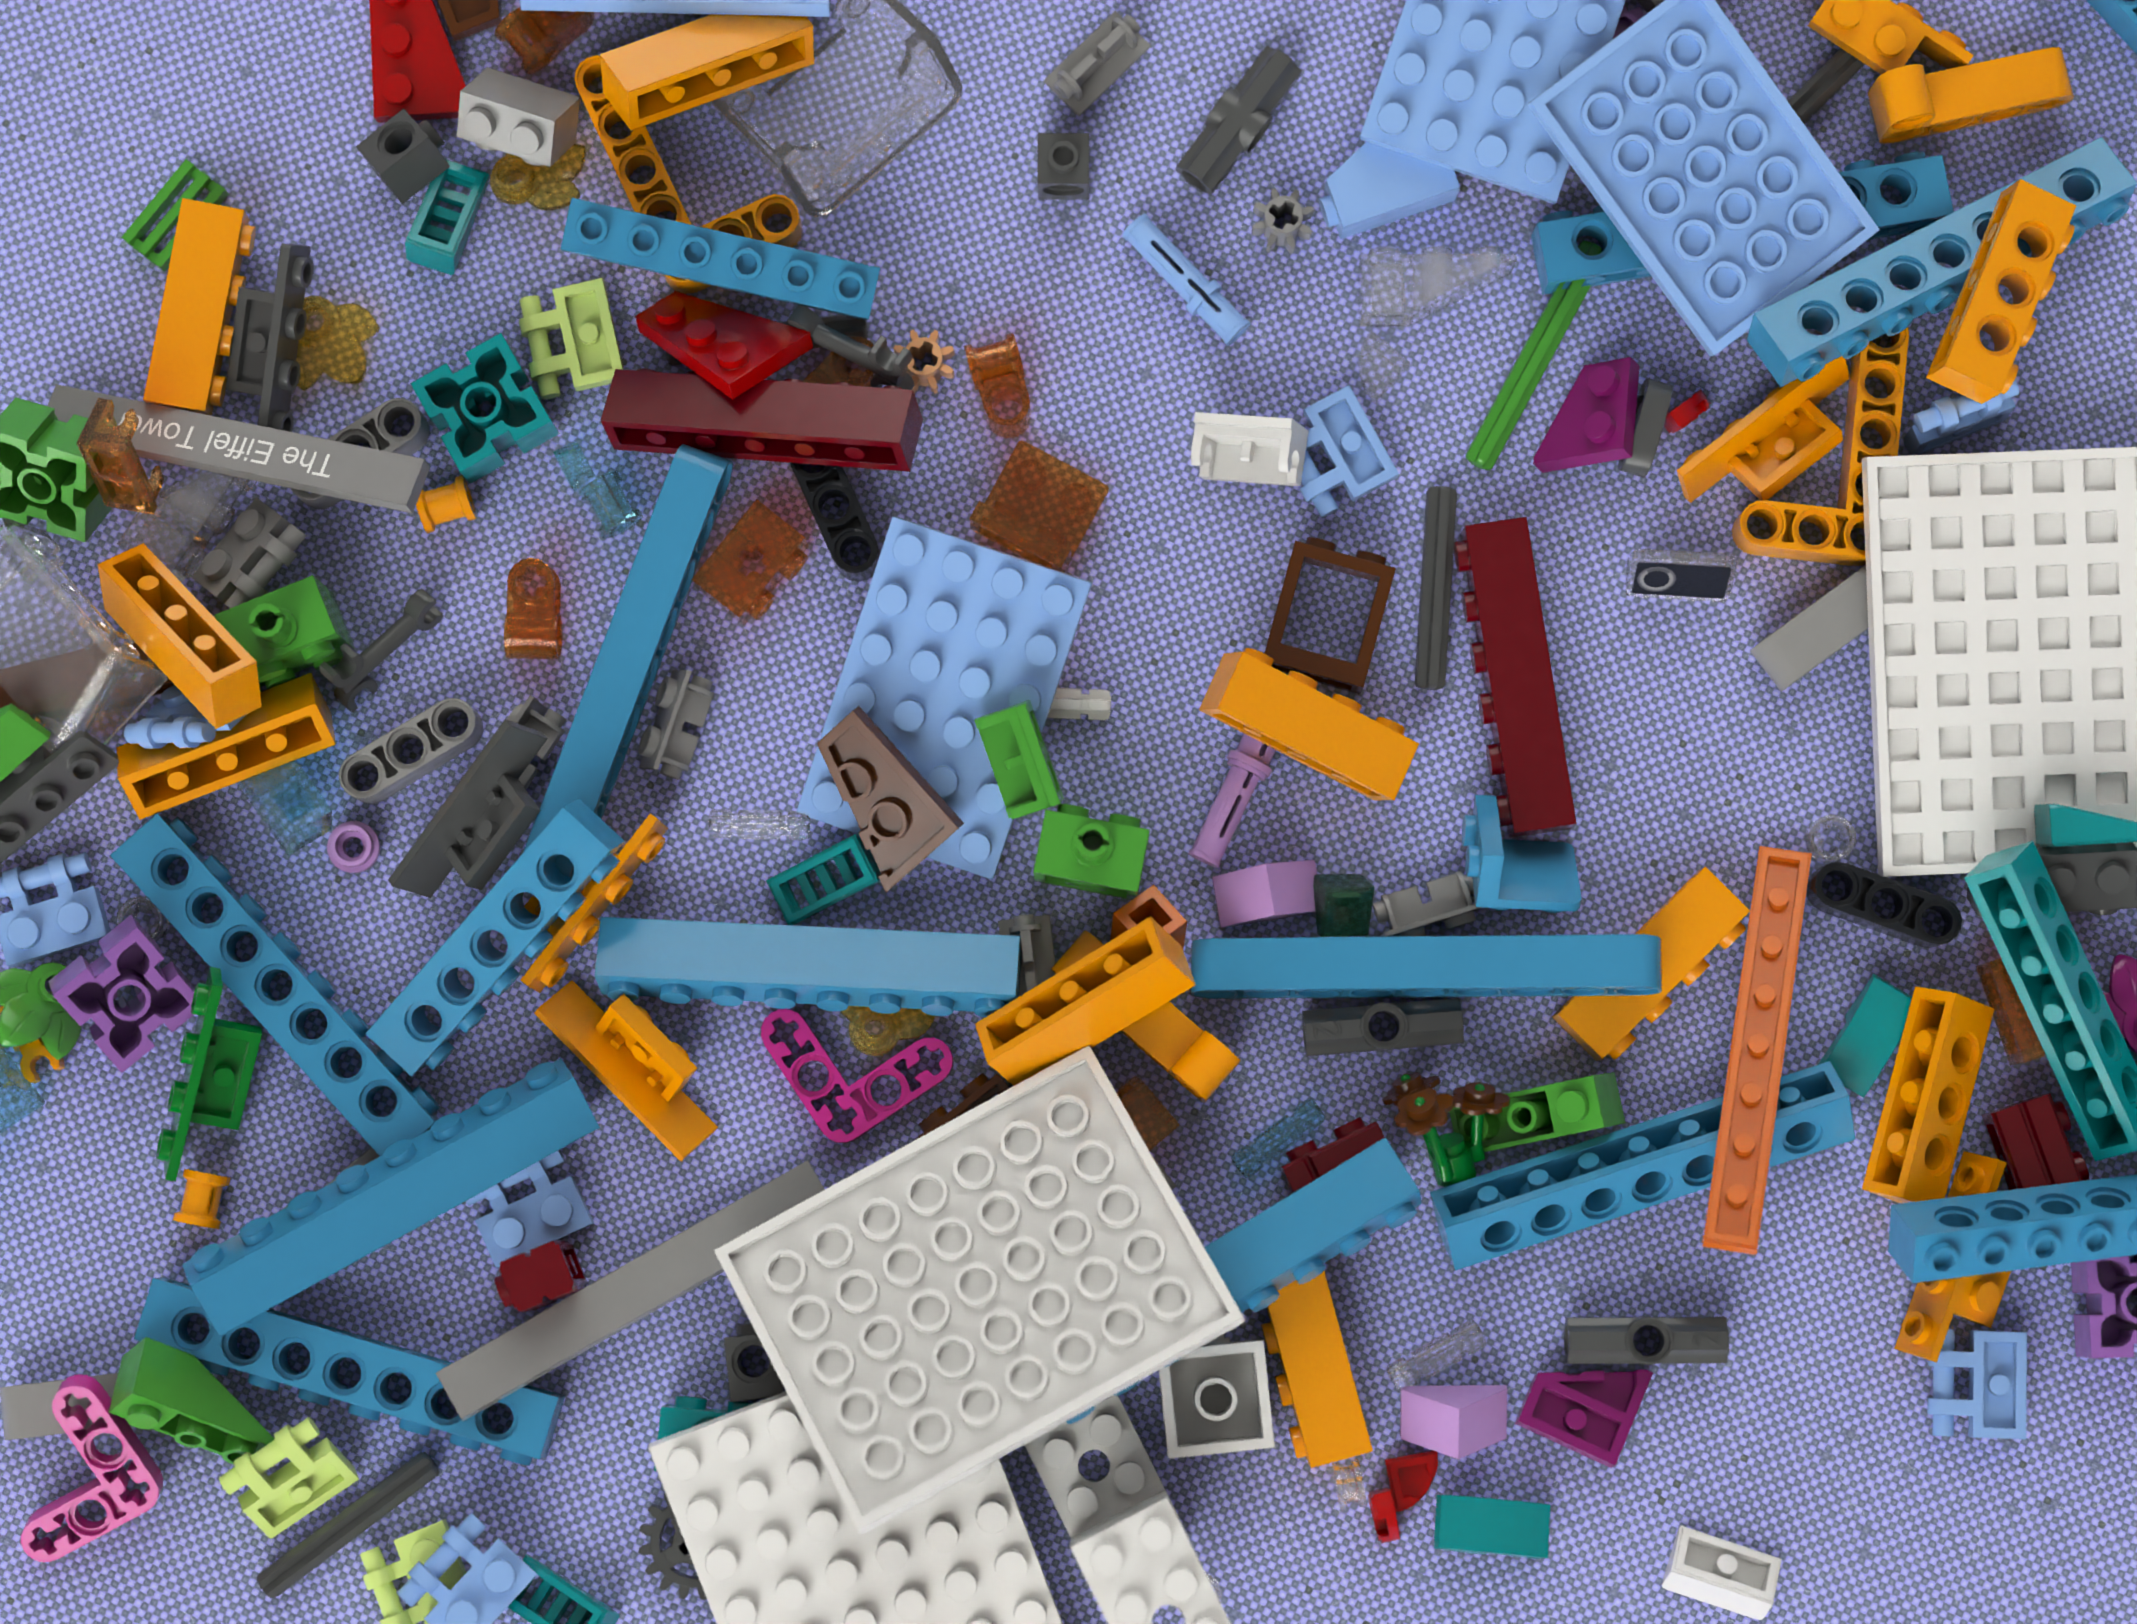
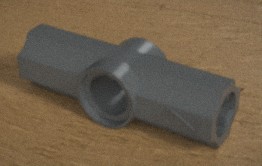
M1266 46L1252 66L1248 68L1235 88H1228L1217 101L1206 119V127L1177 164L1176 171L1195 189L1212 195L1218 189L1219 184L1230 173L1243 152L1248 154L1262 138L1273 119V112L1300 78L1302 70L1285 53L1279 49Z
M1460 998L1402 1003L1381 1002L1366 1006L1302 1011L1306 1057L1369 1051L1385 1052L1393 1049L1464 1043V1024ZM1386 1013L1394 1019L1397 1030L1392 1040L1387 1042L1378 1041L1370 1034L1369 1021L1374 1014Z
M1648 1316L1565 1317L1564 1351L1566 1364L1653 1365L1727 1363L1729 1352L1726 1317ZM1644 1325H1650L1657 1332L1659 1342L1654 1352L1643 1356L1635 1349L1633 1338L1637 1329Z

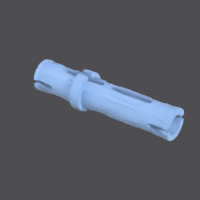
M1145 213L1136 218L1122 234L1123 238L1129 241L1155 271L1188 303L1186 309L1192 316L1199 315L1224 340L1227 346L1233 344L1246 332L1251 325L1250 322L1220 293L1222 287L1217 281L1212 280L1209 282L1149 220ZM1154 247L1158 248V250H1159L1182 274H1179V273L1172 267V265H1171ZM1191 285H1193L1203 295V297ZM1205 299H1206L1219 313H1217V312L1205 301Z

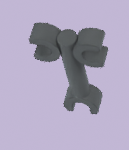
M798 304L787 319L790 325L809 331L812 343H816L875 373L870 380L872 387L881 388L883 385H892L907 390H912L914 387V381L907 373V366L912 360L910 350L903 348L900 354L897 355L888 348L887 340L882 336L870 348L824 325L822 319L814 311L803 305Z
M423 589L416 591L406 602L404 615L362 653H357L350 645L344 643L340 646L343 658L338 665L330 667L325 661L320 664L319 670L321 674L336 686L334 696L345 708L351 712L358 709L355 704V697L362 689L366 688L372 694L378 690L376 681L368 675L418 629L422 631L430 630L441 621L444 616L434 607L437 602Z

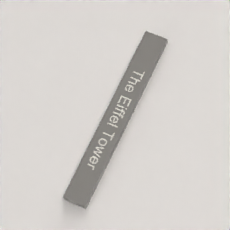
M56 384L47 405L48 407L55 408V415L59 421L67 423L76 414L113 425V452L412 514L430 470V466L422 458Z

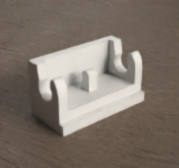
M1195 412L1191 465L1200 466L1199 477L1204 480L1301 486L1309 431L1294 419Z

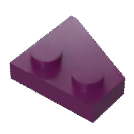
M1632 357L1583 366L1534 456L1533 464L1542 473L1632 458L1640 366Z
M1642 1369L1630 1372L1583 1371L1582 1373H1537L1533 1377L1514 1424L1612 1468L1618 1461L1653 1372Z

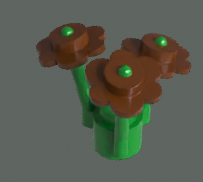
M1419 1072L1403 1074L1392 1082L1393 1088L1387 1092V1096L1382 1101L1384 1105L1393 1104L1397 1106L1399 1113L1394 1118L1397 1127L1407 1128L1409 1134L1413 1136L1423 1135L1437 1184L1447 1187L1476 1177L1475 1162L1485 1159L1482 1144L1484 1114L1501 1113L1503 1107H1507L1510 1104V1097L1506 1094L1495 1092V1087L1482 1082L1469 1083L1464 1087H1458L1453 1090V1096L1446 1093L1437 1094L1436 1090L1432 1088L1441 1082L1439 1076L1425 1078ZM1453 1107L1460 1108L1464 1114L1472 1115L1471 1138L1469 1142L1465 1141L1460 1133L1438 1135L1436 1127L1447 1123V1113Z

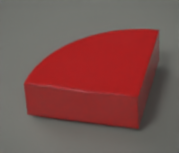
M1699 389L1668 411L1664 423L1668 433H1675L1698 418L1701 413L1710 408L1711 402L1702 389Z
M1428 1450L1384 1459L1389 1489L1391 1490L1396 1512L1406 1510L1415 1505L1430 1488L1438 1466L1436 1451Z
M1386 1487L1369 1491L1367 1497L1378 1541H1381L1382 1544L1399 1540L1400 1533L1391 1490Z

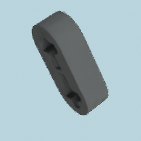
M1651 378L1644 380L1637 396L1632 458L1619 460L1618 470L1642 478L1647 475L1653 463L1673 393L1672 385Z

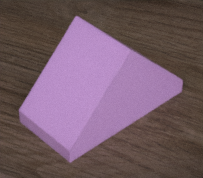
M1315 860L1265 863L1212 877L1221 929L1324 911Z
M1401 1386L1400 1437L1404 1441L1456 1459H1461L1507 1439V1386Z

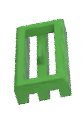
M185 159L121 238L165 272L169 268L175 235L159 254L154 249L177 224L182 198L196 200L206 188L210 193L202 202L221 205L229 193L203 171L197 169L189 160ZM193 178L194 181L191 183V185L181 195V197L167 212V214L162 218V220L148 235V237L142 242L141 239L143 238V236L148 232V230L162 215L166 208L181 192V190L190 181V179Z

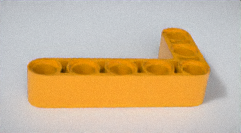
M600 55L587 57L580 62L575 71V84L634 212L655 216L662 211H671L677 215V222L692 225L646 126L634 129L629 136L623 139H614L609 136L612 126L623 120L603 93L595 94L588 91L592 80L602 75ZM650 166L655 169L654 177L646 184H634L630 181L631 174L638 167ZM779 194L763 197L700 226L791 248L798 244L803 232L797 206L790 198ZM775 214H785L792 220L786 230L774 233L765 228L768 218ZM664 275L667 283L673 290L684 294L697 293L712 286Z
M1909 327L1891 336V347L1882 348L1873 343V341H1870L1864 350L1851 357L1837 508L1769 500L1755 501L1742 511L1732 527V539L1736 546L1744 553L1847 566L1866 565L1865 551L1858 549L1851 541V530L1853 528L1864 529L1863 497L1858 494L1855 482L1857 478H1862V458L1898 456ZM1875 377L1883 381L1887 387V397L1876 398L1870 395L1865 388V379ZM1870 427L1878 431L1883 441L1882 448L1872 449L1867 447L1860 437L1861 428ZM1757 516L1767 521L1771 531L1770 537L1758 539L1751 535L1747 528L1748 518ZM1810 522L1815 524L1822 534L1821 544L1811 545L1802 540L1799 535L1800 523Z

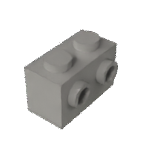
M487 67L460 91L457 137L474 142L479 148L484 150H499L521 157L524 162L531 165L551 167L576 143L580 97Z

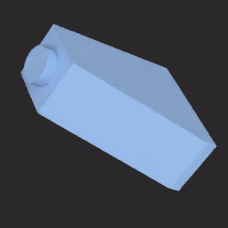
M1366 142L1326 179L1323 192L1324 197L1319 198V206L1325 224L1328 228L1336 226L1341 240L1456 201L1460 185L1454 170Z

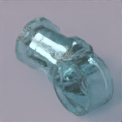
M576 440L553 451L574 493L577 492L582 501L590 503L600 522L601 527L598 532L603 539L617 536L634 527L642 520V513L639 509L632 508L621 488L620 483L623 478L618 471L596 477Z

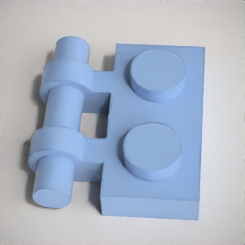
M2014 380L2012 386L2005 394L2000 393L1983 404L1963 395L1953 399L1945 396L1932 401L1931 408L1914 414V419L1912 420L1914 425L1911 426L1903 439L1909 455L1924 454L2006 421L2016 407L2012 397L2019 395V387L2016 380Z
M1350 385L1304 409L1303 414L1311 429L1308 430L1301 480L1303 486L1300 488V491L1307 503L1313 502L1321 518H1325L1339 510L1330 491L1343 484L1352 502L1398 478L1399 472ZM1318 445L1322 446L1334 468L1322 475L1308 453L1309 450Z
M173 685L161 694V700L145 714L146 718L141 719L138 723H129L125 727L124 737L128 743L139 744L144 749L162 748L167 743H174L179 748H196L202 742L213 741L216 731L231 730L246 715L215 729L185 695Z
M86 852L67 857L64 853L47 858L46 864L23 871L19 866L2 871V877H0V899L9 897L13 907L12 911L0 914V943L7 966H19L98 942L111 931L99 888L92 886L78 890L74 876L92 871L90 859ZM51 883L55 884L58 897L35 904L32 903L29 890Z
M561 1150L554 1152L466 1201L468 1206L487 1198L492 1206L493 1212L476 1219L475 1222L496 1268H500L501 1261L521 1253H530V1250L551 1241H559L594 1224L573 1176L553 1184L548 1169L565 1162ZM531 1178L537 1192L510 1203L504 1189Z
M1948 1329L1937 1363L1928 1360V1366H1933V1398H1927V1414H1933L1932 1435L1954 1436V1415L1969 1416L1968 1437L2026 1439L2027 1332L1969 1330V1351H1955V1330ZM1954 1367L1969 1368V1399H1954Z
M470 1513L457 1528L452 1525L443 1534L442 1538L445 1541L424 1564L419 1561L408 1572L411 1578L402 1586L397 1594L410 1607H413L426 1592L439 1602L424 1618L429 1624H492L536 1577L537 1573L499 1538L485 1553H482L472 1542L484 1531L486 1526L475 1515ZM461 1555L472 1567L450 1590L439 1578Z

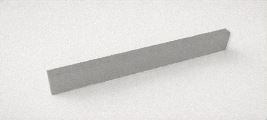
M807 1160L436 1372V1375L461 1420L465 1421L721 1274L724 1270L714 1252L715 1249L825 1189Z

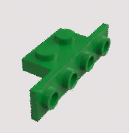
M210 967L206 984H196L191 1006V1014L198 1015L194 1033L185 1032L179 1063L186 1064L183 1080L173 1081L168 1100V1111L175 1112L171 1130L162 1128L158 1140L156 1159L164 1161L165 1180L176 1182L190 1122L239 1130L262 1037L261 1026L216 1019L223 989L220 968Z

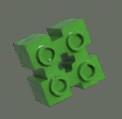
M15 397L0 415V518L28 525L34 517L46 520V531L86 542L112 510V476L105 474L103 470L113 459V425L76 414L66 423L58 420L55 415V408Z

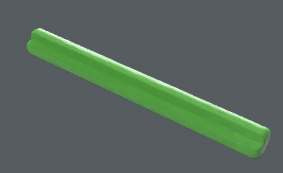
M1582 241L1578 245V248L1586 255L1594 256L1602 252L1601 247L1595 243ZM1585 279L1571 281L1568 289L1562 290L1561 288L1565 282L1559 283L1556 291L1552 293L1466 452V459L1475 467L1489 471L1495 465L1591 285L1582 287Z

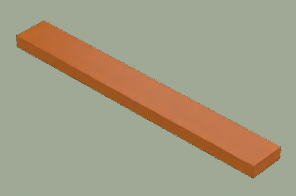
M1759 846L1702 1247L1751 1255L1757 1254L1812 853Z

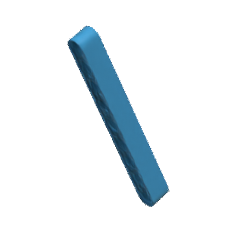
M682 444L675 453L540 806L541 811L535 819L524 851L564 806L578 798L602 819L727 491L733 471V461ZM557 854V869L562 875L573 878V863L568 857Z
M1646 934L1198 939L1191 943V973L1196 983L1191 988V995L1207 999L1653 995L1662 991L1661 938Z

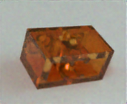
M756 499L691 580L699 591L745 626L751 617L759 620L768 611L776 599V596L771 592L784 577L792 580L799 573L808 560L809 556L804 552L809 546L802 534ZM763 555L761 561L765 571L762 574L752 571L746 577L748 571L744 561L747 558L757 561Z

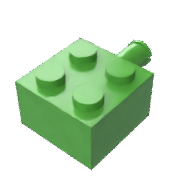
M313 575L215 614L218 622L257 661L259 686L265 685L267 689L296 679V672L314 666L315 670H319L320 664L324 661L330 667L339 664L343 658L340 646L344 643L355 649L333 592Z
M1058 804L1057 811L1045 810L1033 870L1035 882L1128 900L1138 896L1150 833L1149 829L1140 828L1141 819L1121 814H1110L1109 822L1089 818V809L1070 804Z

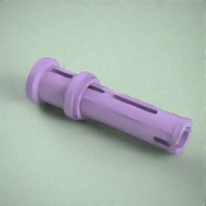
M1243 734L1237 749L1229 751L1227 764L1230 766V770L1210 808L1192 849L1188 853L1191 857L1209 866L1219 868L1220 861L1237 825L1241 821L1258 781H1265L1272 772L1269 764L1276 752L1275 749Z

